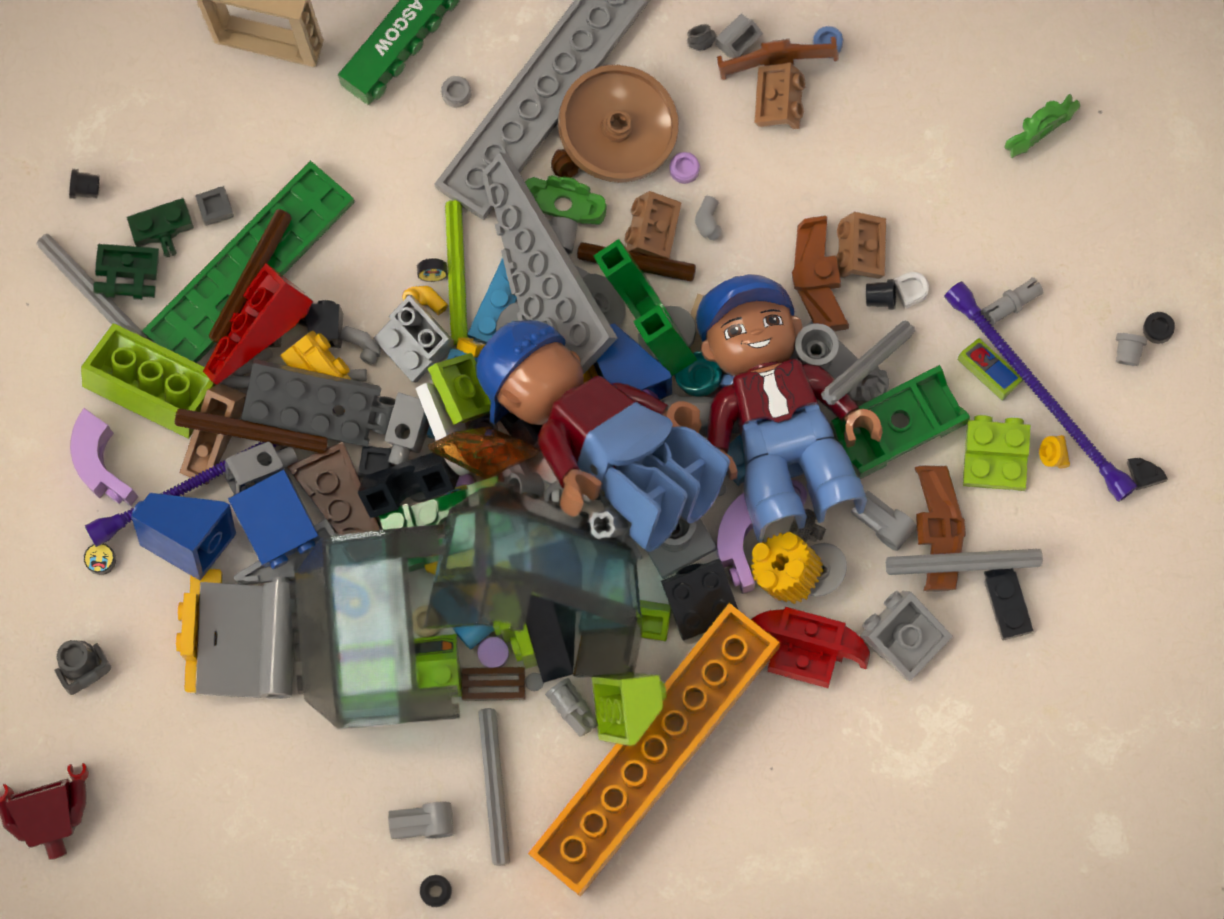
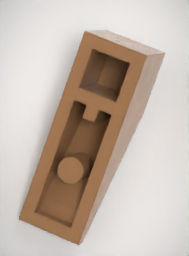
M220 383L207 390L200 412L240 420L246 394ZM194 429L179 473L191 478L219 464L232 436Z

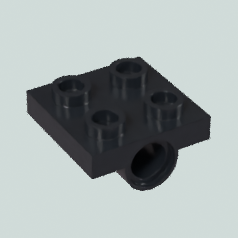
M720 559L706 564L696 563L678 570L675 576L661 580L683 641L705 633L729 603L738 609Z

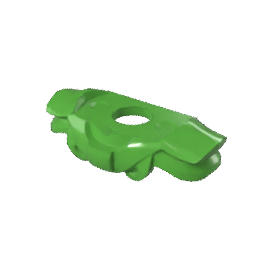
M1068 94L1061 104L1057 101H1048L1045 107L1035 112L1031 118L1024 119V132L1009 138L1005 143L1004 148L1011 150L1010 157L1014 158L1020 154L1027 153L1029 148L1061 124L1071 120L1074 113L1081 107L1078 100L1073 101V96Z
M549 176L547 180L532 177L525 181L544 214L569 218L581 224L599 225L605 219L607 209L605 199L601 195L591 193L589 186L579 183L573 178ZM559 198H567L572 202V206L569 210L560 211L555 207L554 203Z

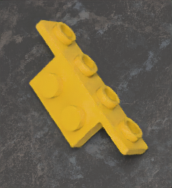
M209 569L201 580L190 575V593H184L183 602L178 604V620L182 621V632L176 635V650L186 660L184 690L187 693H195L200 582L222 583L223 573L220 569Z

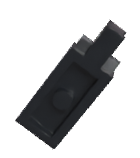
M1013 568L985 571L984 583L1001 640L1004 641L1033 633L1034 630L1016 571Z

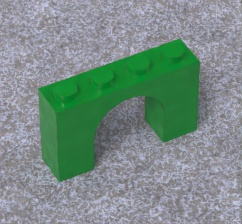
M618 239L593 255L608 281L636 320L633 323L645 343L661 364L670 372L671 376L697 361V358L646 275L622 242Z

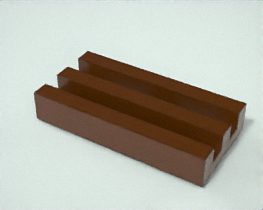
M525 667L462 668V701L525 700ZM469 676H519V680H469ZM519 687V692L469 693V688Z

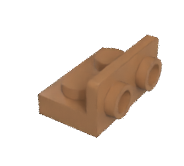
M792 63L758 67L754 123L759 127L788 124L792 129L800 128V118L803 117L804 113L801 101L802 90L805 89V78L803 73Z
M648 191L636 198L631 207L632 223L627 229L624 238L625 243H627V251L669 259L682 202L652 191Z
M853 212L841 219L837 227L839 251L836 256L840 277L845 278L851 274L880 279L885 276L886 218Z

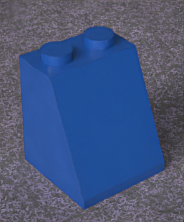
M615 323L611 324L610 326L616 334L617 340L594 363L598 376L605 378L610 383H624L642 391L649 389L657 394L659 400L673 395L670 372Z
M285 470L228 498L255 553L265 568L271 566L272 569H276L289 561L288 556L298 551L300 555L305 554L316 548L315 542L321 540L291 478Z
M149 493L144 501H139L136 504L131 516L140 546L198 580L203 578L236 536L230 504L224 501Z

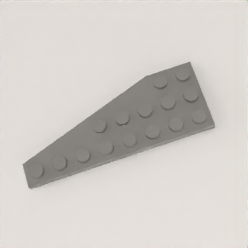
M499 153L482 172L489 204L495 208L498 220L495 228L497 235L502 237L504 249L501 250L511 293L517 297L520 312L517 313L518 321L537 320L554 327L566 340L565 347L570 351H574L580 357V364L584 374L617 340V336L511 158L506 153Z

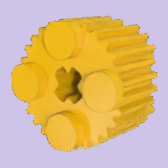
M791 532L779 533L778 536L774 534L771 539L767 538V542L762 541L756 544L752 550V562L754 564L751 565V568L753 569L752 574L755 576L754 580L762 589L778 601L783 600L787 602L789 600L791 603L796 604V601L801 603L803 598L807 600L808 595L811 593L810 589L815 588L814 583L819 582L817 577H820L821 573L824 572V569L821 568L823 566V563L820 561L821 558L806 542Z

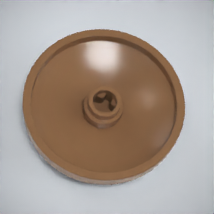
M607 65L586 72L567 90L559 109L558 131L566 153L583 171L604 181L626 183L651 175L665 163L675 146L678 135V115L674 102L667 90L648 73L630 66Z

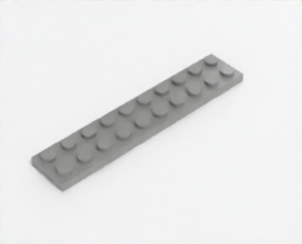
M574 0L435 182V188L451 199L458 200L463 207L485 220L494 207H491L489 204L482 172L499 153L508 154L518 172L522 171L556 126L559 109L567 90L580 76L602 65L650 0Z

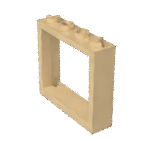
M197 0L198 7H200L203 19H205L214 43L316 68L324 40L311 0ZM226 4L288 19L292 30L232 16L229 14Z

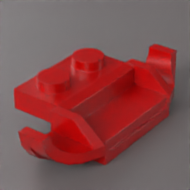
M789 607L769 610L751 619L780 644V648L770 659L767 672L829 688L836 661L842 663L843 658L851 659L857 662L860 668L867 669L870 651L863 639L856 632L845 626L846 623Z

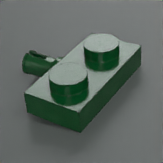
M184 198L127 216L135 245L140 247L149 243H161L165 257H171L169 250L172 256L177 253L172 238L181 232L194 228Z

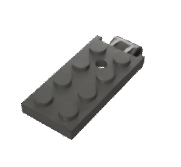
M254 359L241 420L368 447L370 429L376 433L386 435L396 399L380 396L381 388L378 385ZM340 405L345 409V412L337 415L334 413L333 408Z

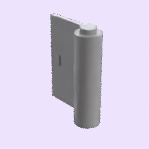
M273 577L271 582L263 586L200 582L195 694L271 699L292 697L295 584L290 583L289 578Z

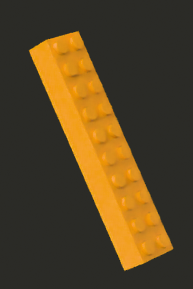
M729 603L664 683L666 699L662 700L663 709L638 742L630 746L615 744L528 854L581 897L780 648L779 642Z

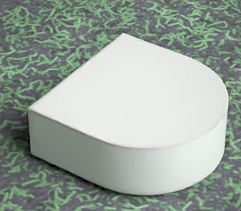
M909 272L894 278L896 290L905 309L922 302L927 297L929 283L924 275L918 272Z

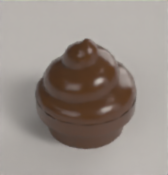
M565 149L556 150L551 159L553 173L559 177L570 178L577 175L580 167L572 161Z

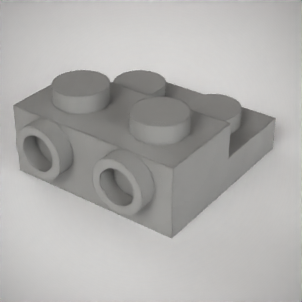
M895 591L885 600V610L879 616L876 613L871 615L863 623L862 626L865 630L860 636L880 657L885 658L905 680L911 681L953 636L912 592L902 591L899 593Z

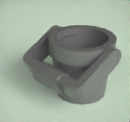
M69 640L64 642L57 651L59 668L54 671L62 686L70 695H74L87 688L111 670V665L98 643L92 646L85 641ZM65 677L68 678V679H70V680H72V681H74V682H72L71 684H68V682H67V680L65 679Z

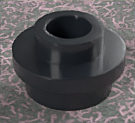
M431 875L421 883L420 896L428 906L441 907L450 900L452 887L445 877ZM433 886H440L442 888L440 896H431L430 890Z

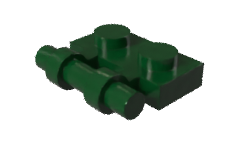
M98 244L95 276H105L107 278L106 282H94L93 294H105L106 298H115V295L133 296L134 300H143V297L155 298L156 286L144 285V279L157 280L159 248ZM117 277L134 279V284L116 283Z

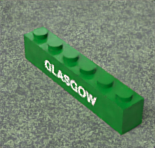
M399 0L339 72L338 77L341 86L368 106L374 99L378 100L386 91L387 83L392 77L396 78L401 74L407 59L420 51L426 36L429 33H434L439 28L442 17L448 10L452 11L460 0Z

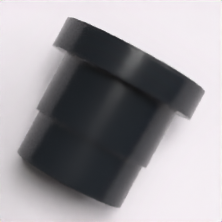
M72 169L69 198L76 199L77 196L97 198L100 176L80 173L79 169Z
M887 279V282L866 284L867 307L876 306L888 307L889 310L895 309V280Z

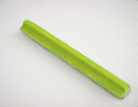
M450 200L445 203L451 338L454 340L453 345H457L458 338H468L463 221L461 203L458 200Z

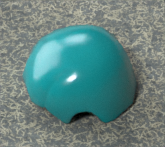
M696 351L694 355L697 361L674 376L677 385L685 393L694 397H704L710 395L718 388L723 370L716 362L706 360L701 351Z

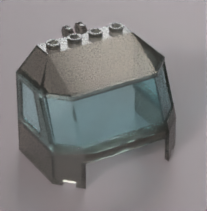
M498 482L493 487L481 488L449 509L424 628L437 629L476 625L493 627L494 621L511 623V630L524 631L531 594L569 606L571 610L582 612L579 624L581 638L573 676L580 678L634 675L643 629L637 573L638 559L629 545L625 542L622 543L616 537L597 539L590 533L591 524L588 513L581 511L577 516H570L562 510L559 502H543L539 500V495L530 492L519 493L513 491L514 486Z
M444 524L324 536L295 571V580L289 581L290 599H296L297 612H292V627L294 632H299L300 643L294 644L295 662H301L302 675H297L298 694H304V700L337 729L460 718L459 703L452 704V695H458L457 685L418 688L407 558L446 555V545L439 546V539L445 538Z

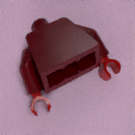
M82 763L83 770L77 775L73 774L72 764L67 767V772L72 779L71 783L67 778L14 794L12 788L3 784L5 793L0 797V818L4 829L17 840L26 842L28 847L44 844L50 860L66 855L67 851L62 838L73 835L75 827L81 823L86 806L85 780L89 775L86 765Z

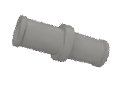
M1032 277L1013 291L1010 289L1005 291L1002 298L984 307L982 313L987 320L991 318L989 324L995 325L996 322L1012 312H1020L1023 309V305L1041 296L1043 289L1038 282L1034 285L1037 280Z

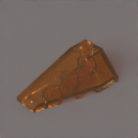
M490 427L455 431L428 444L429 451L484 479L493 477L539 454L538 449L527 442Z

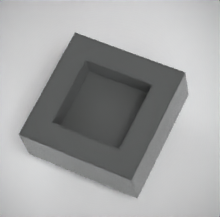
M224 186L195 195L205 226L234 217Z

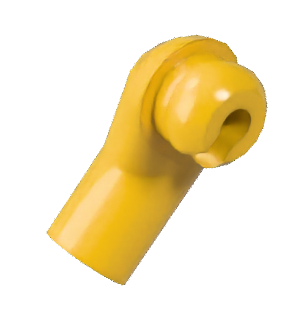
M430 286L409 287L402 294L403 301L408 295H413L422 306L428 305L437 315H441L448 308V304Z

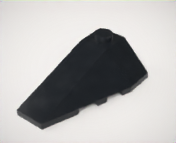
M570 545L509 561V568L543 683L572 675L574 670L578 573Z

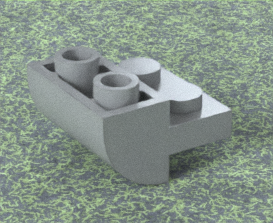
M408 295L389 315L391 320L373 339L412 382H417L428 371V367L434 365L437 361H442L448 355L450 348L453 347L454 340L413 295Z

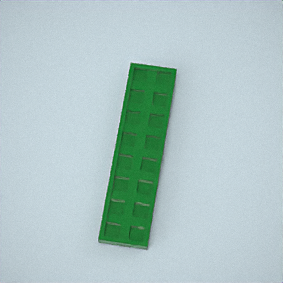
M310 160L142 330L143 334L152 342L198 363L216 344L210 340L209 333L275 211L281 209L291 216V221L268 262V265L281 275H284L355 203L354 198Z

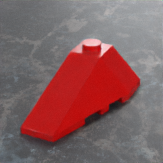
M265 263L243 295L247 301L241 313L234 312L230 320L232 326L229 335L219 340L203 370L207 377L216 385L295 327L299 320L308 314L310 305L313 303V300L267 263Z

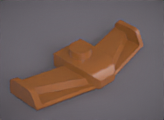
M831 37V44L810 45L791 44L790 39H782L761 43V49L727 61H723L722 55L717 56L721 79L726 80V75L760 65L769 66L792 63L794 65L793 59L833 58L834 61H838L839 57L836 37Z
M827 216L806 218L797 226L795 262L792 271L794 289L798 291L813 324H824L833 331L849 329V324L831 290L841 288L836 255L825 257Z
M922 465L914 467L916 473H918L929 512L916 514L918 545H931L930 555L962 553L963 540L966 536L965 519L960 511L948 467ZM959 571L927 573L926 585L923 591L956 590Z

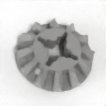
M877 366L864 378L867 379L865 385L862 386L860 381L848 392V395L857 401H868L880 396L889 387L887 372L880 370Z

